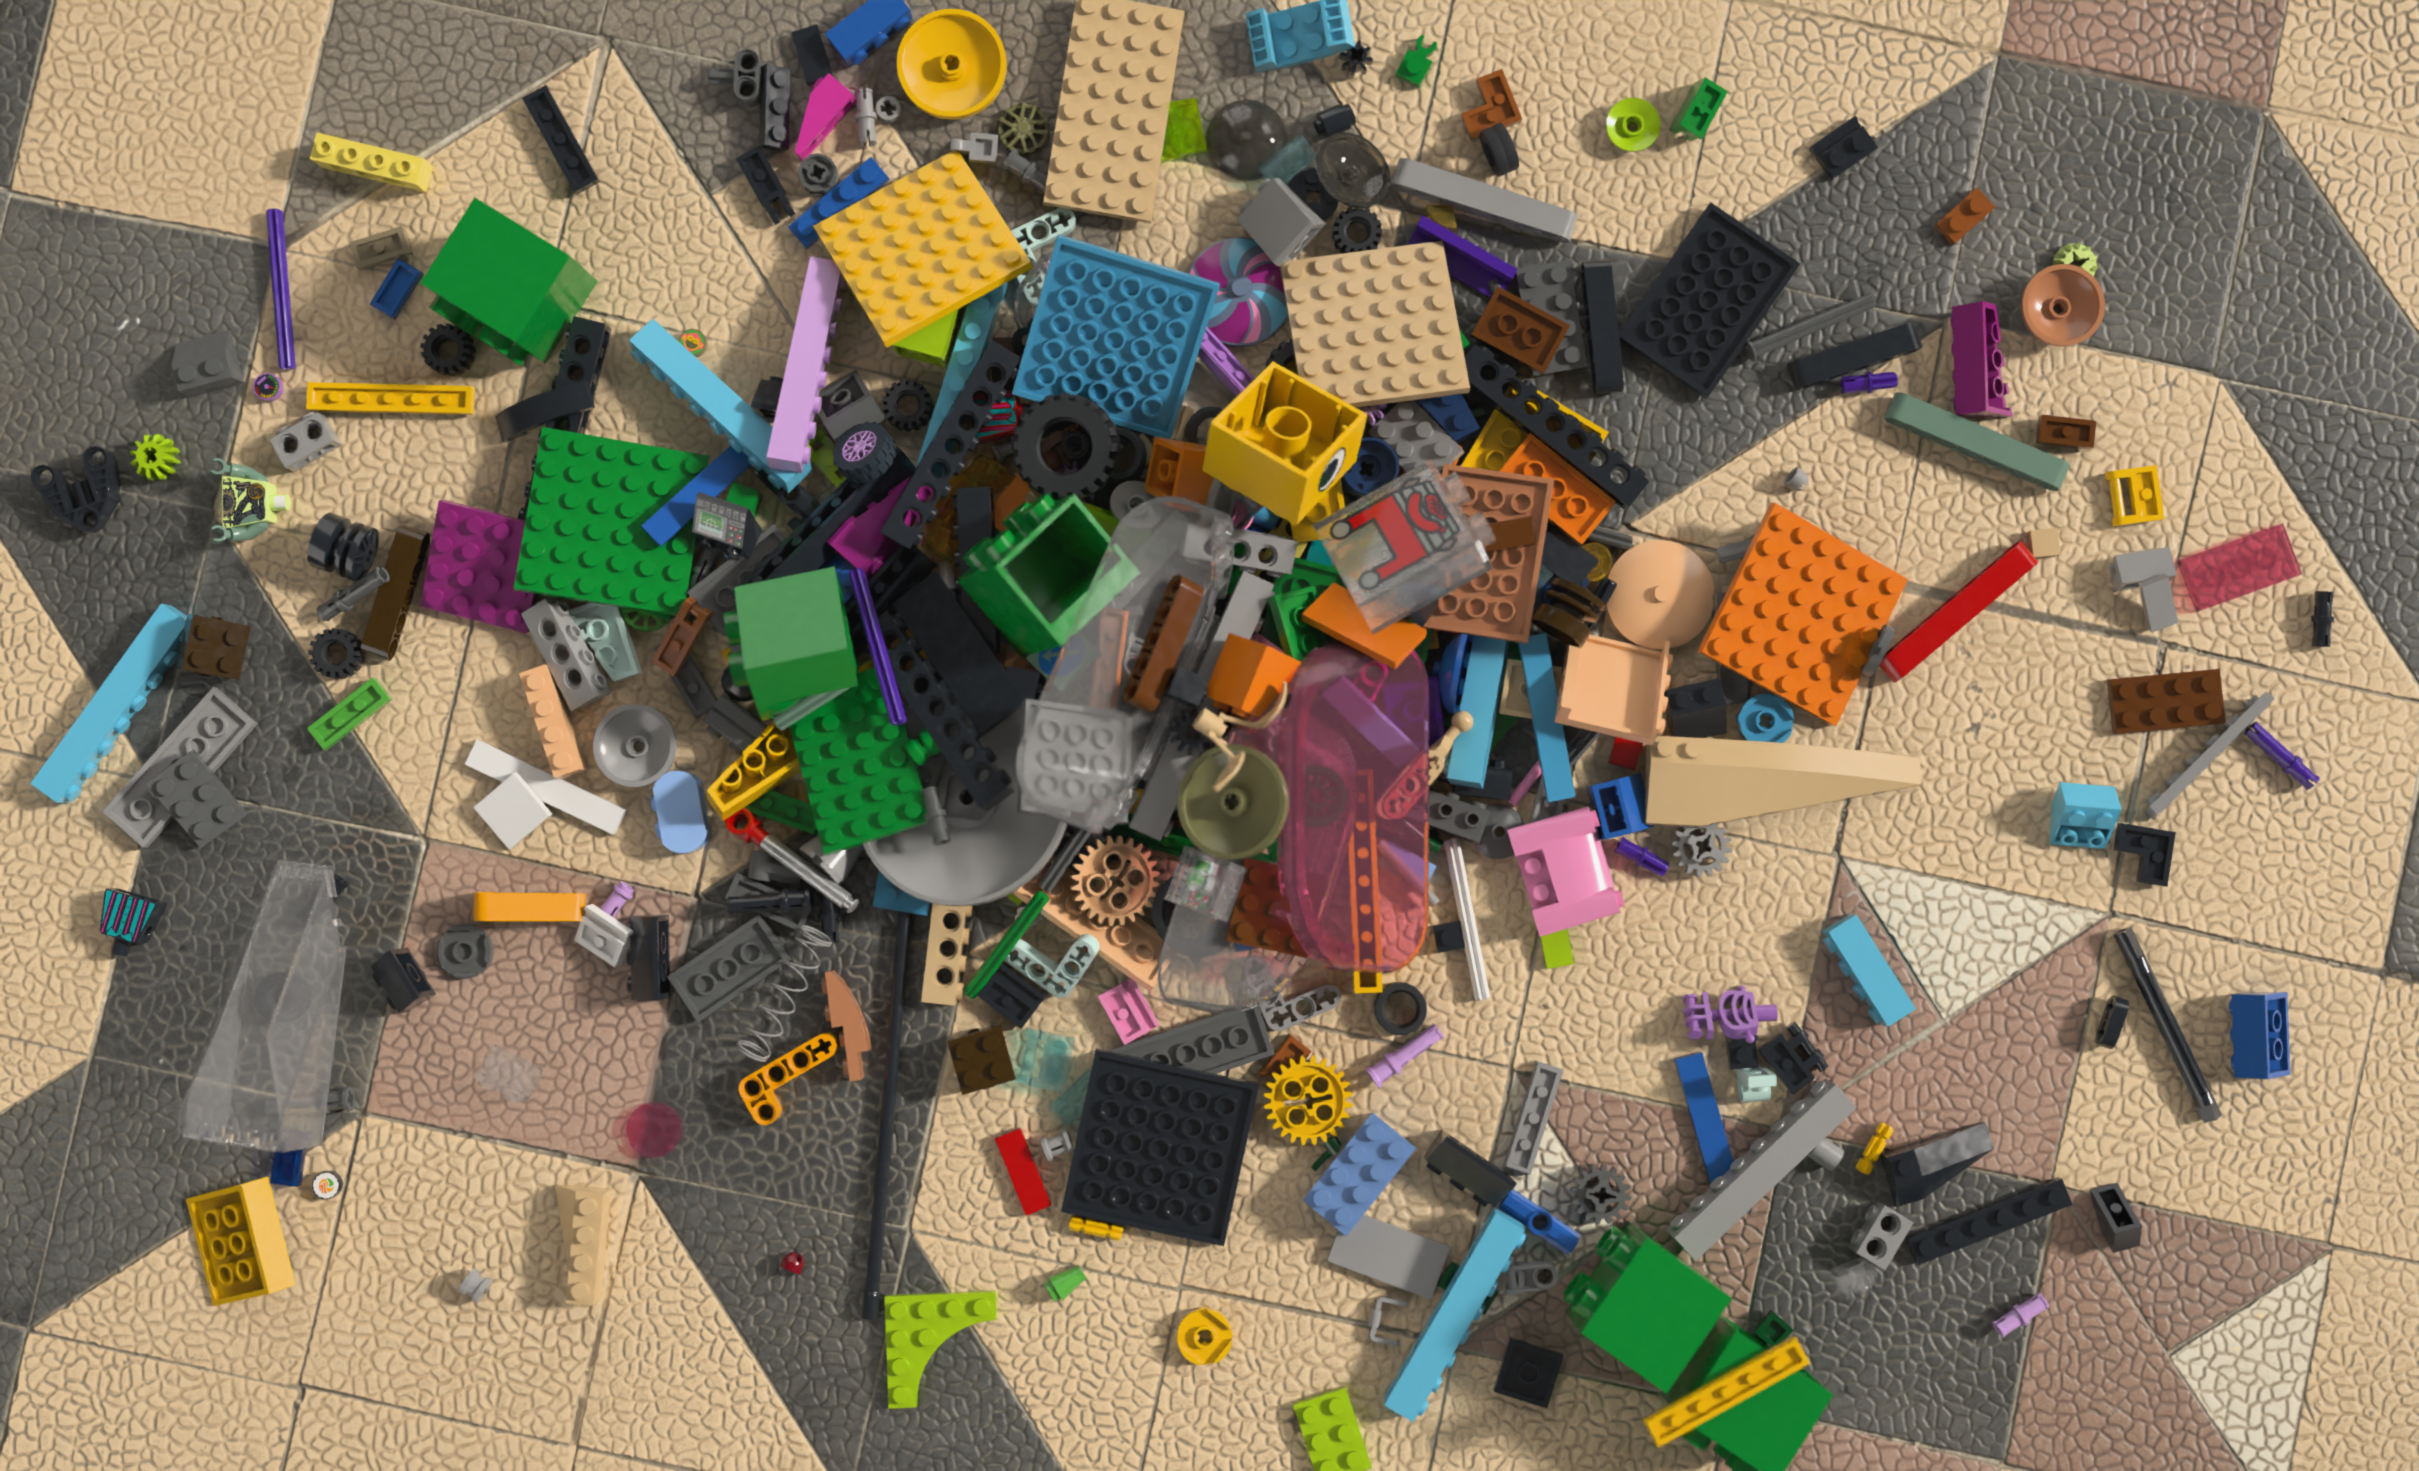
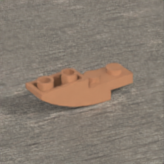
M835 970L825 972V977L821 979L823 994L828 995L829 1005H825L827 1022L831 1021V1027L843 1026V1031L839 1032L841 1048L846 1049L847 1059H843L844 1075H849V1081H858L864 1078L861 1052L872 1049L869 1031L861 1008L852 991Z

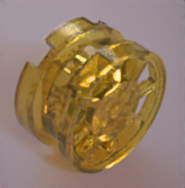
M1589 543L1581 546L1599 560L1586 577L1589 579L1588 583L1600 581L1608 575L1612 568V556L1609 550L1599 543Z

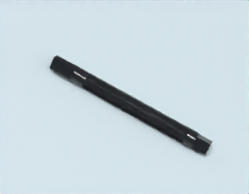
M2126 927L2117 931L2114 934L2115 940L2204 1123L2217 1120L2222 1116V1113L2132 928Z

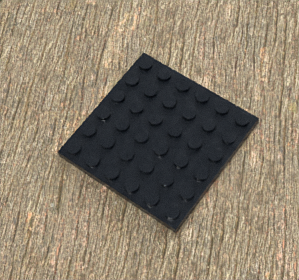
M1096 1048L1061 1212L1224 1246L1259 1083Z

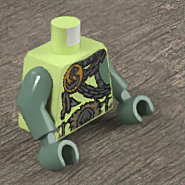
M220 458L210 460L221 465L219 472L208 470L210 474L219 475L224 472L227 475L222 476L223 526L216 525L209 530V532H220L222 538L212 539L211 542L213 544H221L225 539L229 541L253 540L265 532L268 525L276 523L277 511L290 510V496L288 494H276V486L268 483L265 475L249 466L234 463L226 465L225 461Z

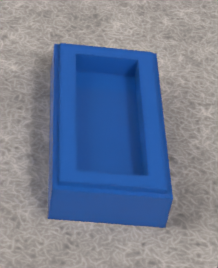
M398 258L371 300L370 305L396 320L424 273Z

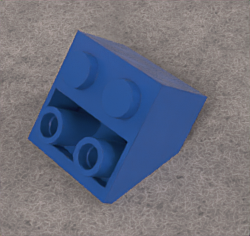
M1641 773L1587 786L1592 810H1596L1600 826H1597L1600 840L1654 827V825L1645 824V788Z

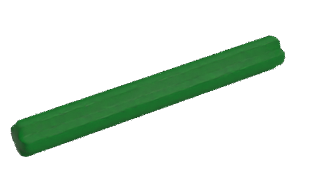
M1040 890L1034 894L963 989L965 995L971 999L977 997L1049 901L1048 895Z

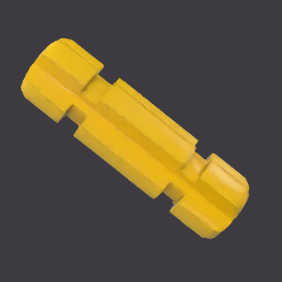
M1881 1122L1878 1124L1875 1130L1876 1135H1872L1862 1154L1864 1155L1863 1158H1860L1856 1164V1169L1865 1175L1871 1173L1874 1167L1872 1164L1874 1161L1877 1162L1887 1144L1885 1142L1886 1139H1889L1893 1133V1128Z
M1072 1215L1069 1222V1230L1080 1232L1082 1230L1085 1234L1103 1238L1110 1236L1109 1239L1117 1241L1122 1238L1123 1226L1113 1223L1108 1225V1222L1092 1218L1085 1220L1082 1216Z

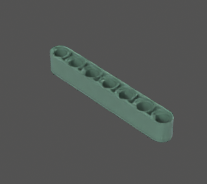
M1896 392L1884 418L1885 421L2051 491H2060L2070 464L2065 460L1904 393Z

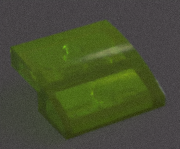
M1197 98L1170 102L1161 163L1176 161L1207 152Z

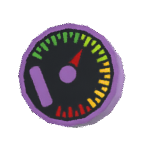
M270 373L259 375L253 384L256 396L268 402L279 399L284 390L281 379Z

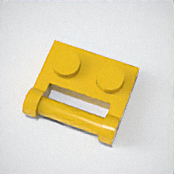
M2157 465L2105 472V480L2109 481L2114 518L2111 519L2112 527L2165 519ZM2127 478L2132 515L2125 516L2120 479Z

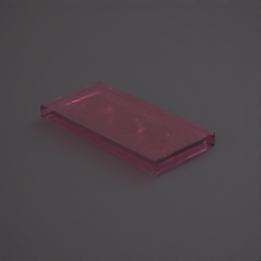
M2283 523L2177 560L2196 612L2302 575Z

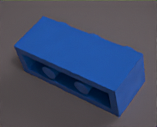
M868 0L826 32L825 35L846 65L850 67L853 64L858 65L863 62L868 55L867 53L875 47L880 48L885 45L889 40V36L894 32H900L907 28L913 17L903 0Z

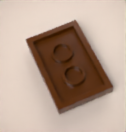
M1497 286L1471 337L1544 375L1570 325Z

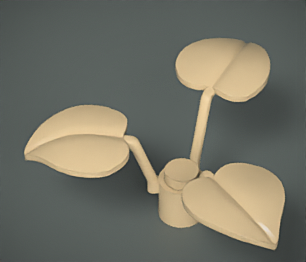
M1284 680L1280 695L1257 722L1229 717L1222 712L1216 716L1206 708L1202 709L1196 717L1192 727L1216 744L1210 749L1219 747L1228 756V765L1218 777L1215 786H1213L1214 792L1218 793L1235 776L1245 756L1242 750L1234 756L1225 746L1230 745L1235 731L1231 729L1221 738L1227 728L1223 724L1224 721L1255 729H1260L1261 727L1265 729L1279 714L1284 705L1287 695V683Z

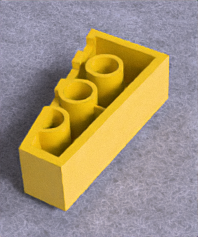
M773 721L770 726L768 725L762 731L761 735L752 745H749L742 752V755L734 764H731L708 788L707 800L722 821L801 771L790 728L787 727L780 731Z

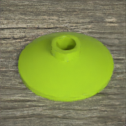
M1636 97L1625 98L1617 102L1609 111L1606 119V131L1609 139L1616 147L1627 152H1639L1650 147L1657 139L1661 127L1660 117L1655 107L1648 101ZM1634 124L1636 131H1629L1627 125Z

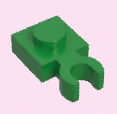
M1420 35L1416 41V52L1408 49L1395 74L1396 77L1417 88L1421 86L1432 65V61L1427 59V57L1434 54L1437 42L1434 41L1430 48H1423L1421 45L1424 40L1423 35Z

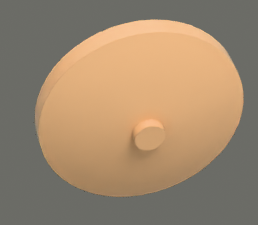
M1654 540L1638 544L1623 553L1616 560L1606 577L1617 584L1616 589L1605 606L1607 608V616L1616 631L1634 645L1662 650L1665 642L1668 641L1670 642L1669 649L1676 648L1696 637L1706 626L1712 614L1715 590L1711 574L1705 563L1696 553L1679 543Z

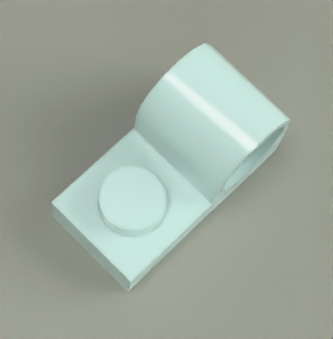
M1764 1066L1736 1069L1738 1095L1741 1103L1770 1100L1771 1086H1777L1776 1074Z

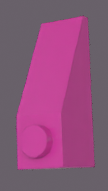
M829 73L825 78L821 77L815 82L812 87L813 91L810 93L795 148V153L801 161L818 147L856 104L854 95Z

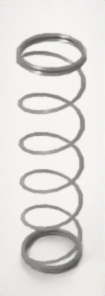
M802 925L799 929L800 933L812 942L794 937L796 941L805 946L816 957L818 964L815 967L801 966L782 960L783 963L801 976L805 982V988L790 989L770 982V985L778 989L790 1000L793 1010L790 1012H780L757 1005V1007L776 1020L781 1028V1032L776 1035H770L745 1027V1030L754 1034L765 1044L769 1052L767 1053L752 1042L746 1040L737 1041V1049L751 1059L766 1062L771 1055L768 1044L759 1035L776 1037L783 1033L780 1021L772 1013L791 1014L796 1010L793 1000L783 990L801 992L808 988L805 977L795 967L815 969L820 966L818 956L806 944L820 947H830L832 944L831 939L815 928ZM808 932L817 935L818 937L822 938L823 940L814 937L813 935L809 934ZM742 1045L747 1046V1047H750V1048L756 1050L757 1052H759L760 1054H762L764 1057L758 1056V1055H756V1054H754V1053L748 1051V1050L745 1049Z

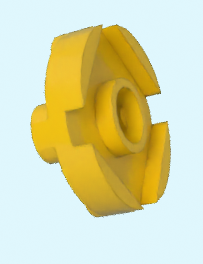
M1199 1307L1186 1314L1178 1326L1177 1341L1180 1352L1188 1361L1196 1365L1214 1364L1221 1361L1228 1354L1232 1343V1329L1227 1318L1219 1311L1206 1307ZM1200 1330H1209L1211 1332L1209 1336L1212 1340L1200 1343L1198 1341L1200 1338L1198 1332Z

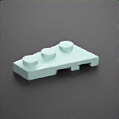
M589 603L569 610L572 619L581 630L583 640L588 642L595 652V657L613 682H619L642 673L627 623L622 616L621 607Z

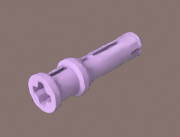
M1433 1023L1394 1053H1385L1382 1060L1371 1068L1367 1066L1364 1069L1374 1084L1380 1089L1383 1082L1394 1074L1399 1075L1403 1070V1066L1443 1039L1444 1036Z

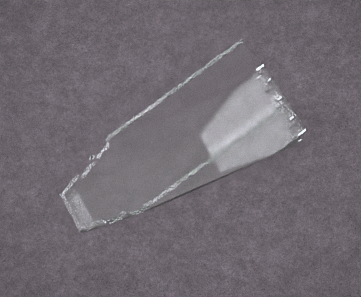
M289 860L277 861L241 943L183 1099L178 1120V1126L183 1127V1138L201 1141L205 1139L207 1142L230 1143L234 1146L255 1147L256 1149L276 1152L278 1149L280 1152L322 1146L346 959V947H341L338 926H342L341 919H336L333 898L337 897L332 866Z

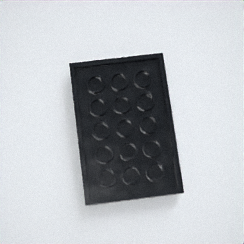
M1710 202L1620 331L1619 339L1707 399L1801 263Z

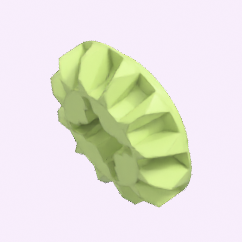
M2080 242L2067 244L2055 254L2053 265L2070 264L2073 262L2074 257L2076 261L2084 260L2080 268L2088 271L2092 276H2094L2098 269L2096 265L2097 256L2092 253L2091 247L2081 245Z

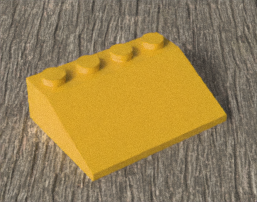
M268 1177L186 1199L213 1306L270 1294L296 1285Z

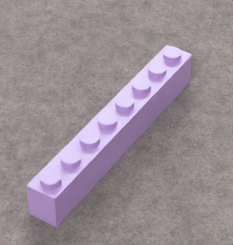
M811 256L809 259L767 452L769 468L802 473L804 464H809L811 448L808 447L809 439H814L816 433V422H813L815 413L819 414L821 410L822 397H819L820 388H825L827 372H824L825 364H830L832 358V347H829L831 338H836L838 323L835 322L836 313L841 314L843 298L840 297L841 289H846L847 282L833 260Z

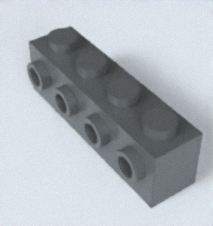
M1392 773L1391 776L1385 774L1377 798L1397 776V773ZM1405 782V788L1408 792H1411L1413 785ZM1430 785L1409 811L1401 817L1402 819L1478 845L1490 811L1485 810L1486 805L1480 802L1470 800L1468 804L1460 801V796L1444 791L1442 795L1434 792V787ZM1390 800L1388 804L1391 806L1395 801ZM1390 807L1388 811L1392 813L1394 810Z

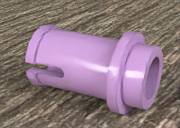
M623 881L613 886L614 891L600 907L601 910L615 918L627 899H632L634 889Z

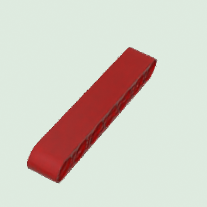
M2021 541L2012 545L1885 653L1879 665L1893 683L1902 679L2038 563V560Z

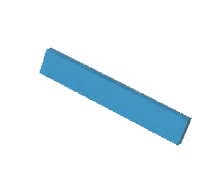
M1546 633L1529 636L1528 644L1518 643L1546 802L1574 798L1575 792L1563 724L1554 722L1558 696Z

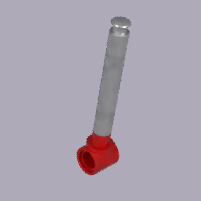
M742 808L725 819L727 829L735 837L744 840L746 843H755L839 907L847 908V913H851L857 907L858 899L853 900L849 892L765 831L763 823L757 820L749 810ZM748 819V823L743 829H737V824L740 820Z

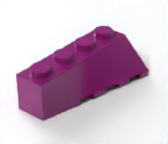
M1980 301L1953 306L1950 324L1953 329L1951 352L1954 356L1952 379L1955 384L1953 407L1956 415L1966 418L2013 417L2012 408H2006L2004 395L2009 394L2008 383H2003L2000 370L2005 366L2004 355L2002 356L2001 351L1997 349V343L2001 341L1996 305Z

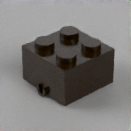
M187 614L176 668L199 672L201 676L211 677V675L240 680L251 626L223 621L221 617L211 616V618Z
M1001 1024L982 1030L975 1028L969 1030L968 1034L947 1040L962 1095L1016 1080Z

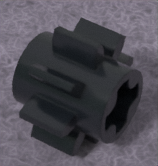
M1358 40L1355 48L1346 50L1347 53L1341 52L1339 59L1345 61L1341 70L1348 69L1352 77L1360 71L1365 75L1367 71L1365 64L1372 65L1373 58L1367 57L1371 48H1364L1361 46V41ZM1352 55H1353L1355 58L1361 57V61L1358 62V60H1356V59L1352 61V60H1351Z

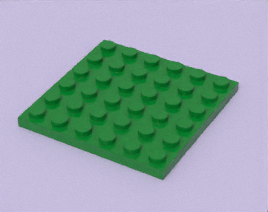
M542 427L514 590L676 616L687 598L696 537L692 532L694 518L661 548L641 526L708 466L709 456Z

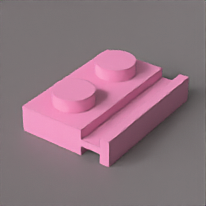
M1131 978L1098 996L1124 1045L1160 1025L1137 983Z

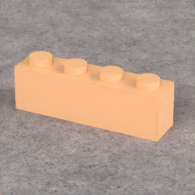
M545 664L519 673L553 777L564 779L587 771L588 767L567 704L548 665Z

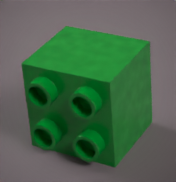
M474 197L420 284L436 294L435 299L429 306L430 309L473 337L477 336V338L493 347V349L522 366L529 354L546 364L564 336L567 325L572 323L573 316L577 315L598 281L571 256Z
M1045 493L1032 504L1026 501L1014 509L1002 521V524L1007 528L992 540L989 537L984 538L963 556L970 569L957 582L1022 657L1061 647L1139 572L1075 494L1054 501L1048 493Z
M1629 1221L1622 1230L1612 1225L1605 1231L1595 1247L1594 1253L1602 1259L1592 1274L1588 1276L1580 1271L1566 1287L1562 1299L1570 1305L1565 1313L1584 1336L1667 1394L1732 1298L1707 1276Z
M1721 1315L1667 1394L1661 1391L1660 1395L1668 1404H1671L1771 1349V1347ZM1801 1368L1680 1436L1706 1452L1711 1442L1715 1441L1716 1445L1713 1450L1726 1460L1724 1464L1733 1471H1786L1834 1394L1807 1370Z

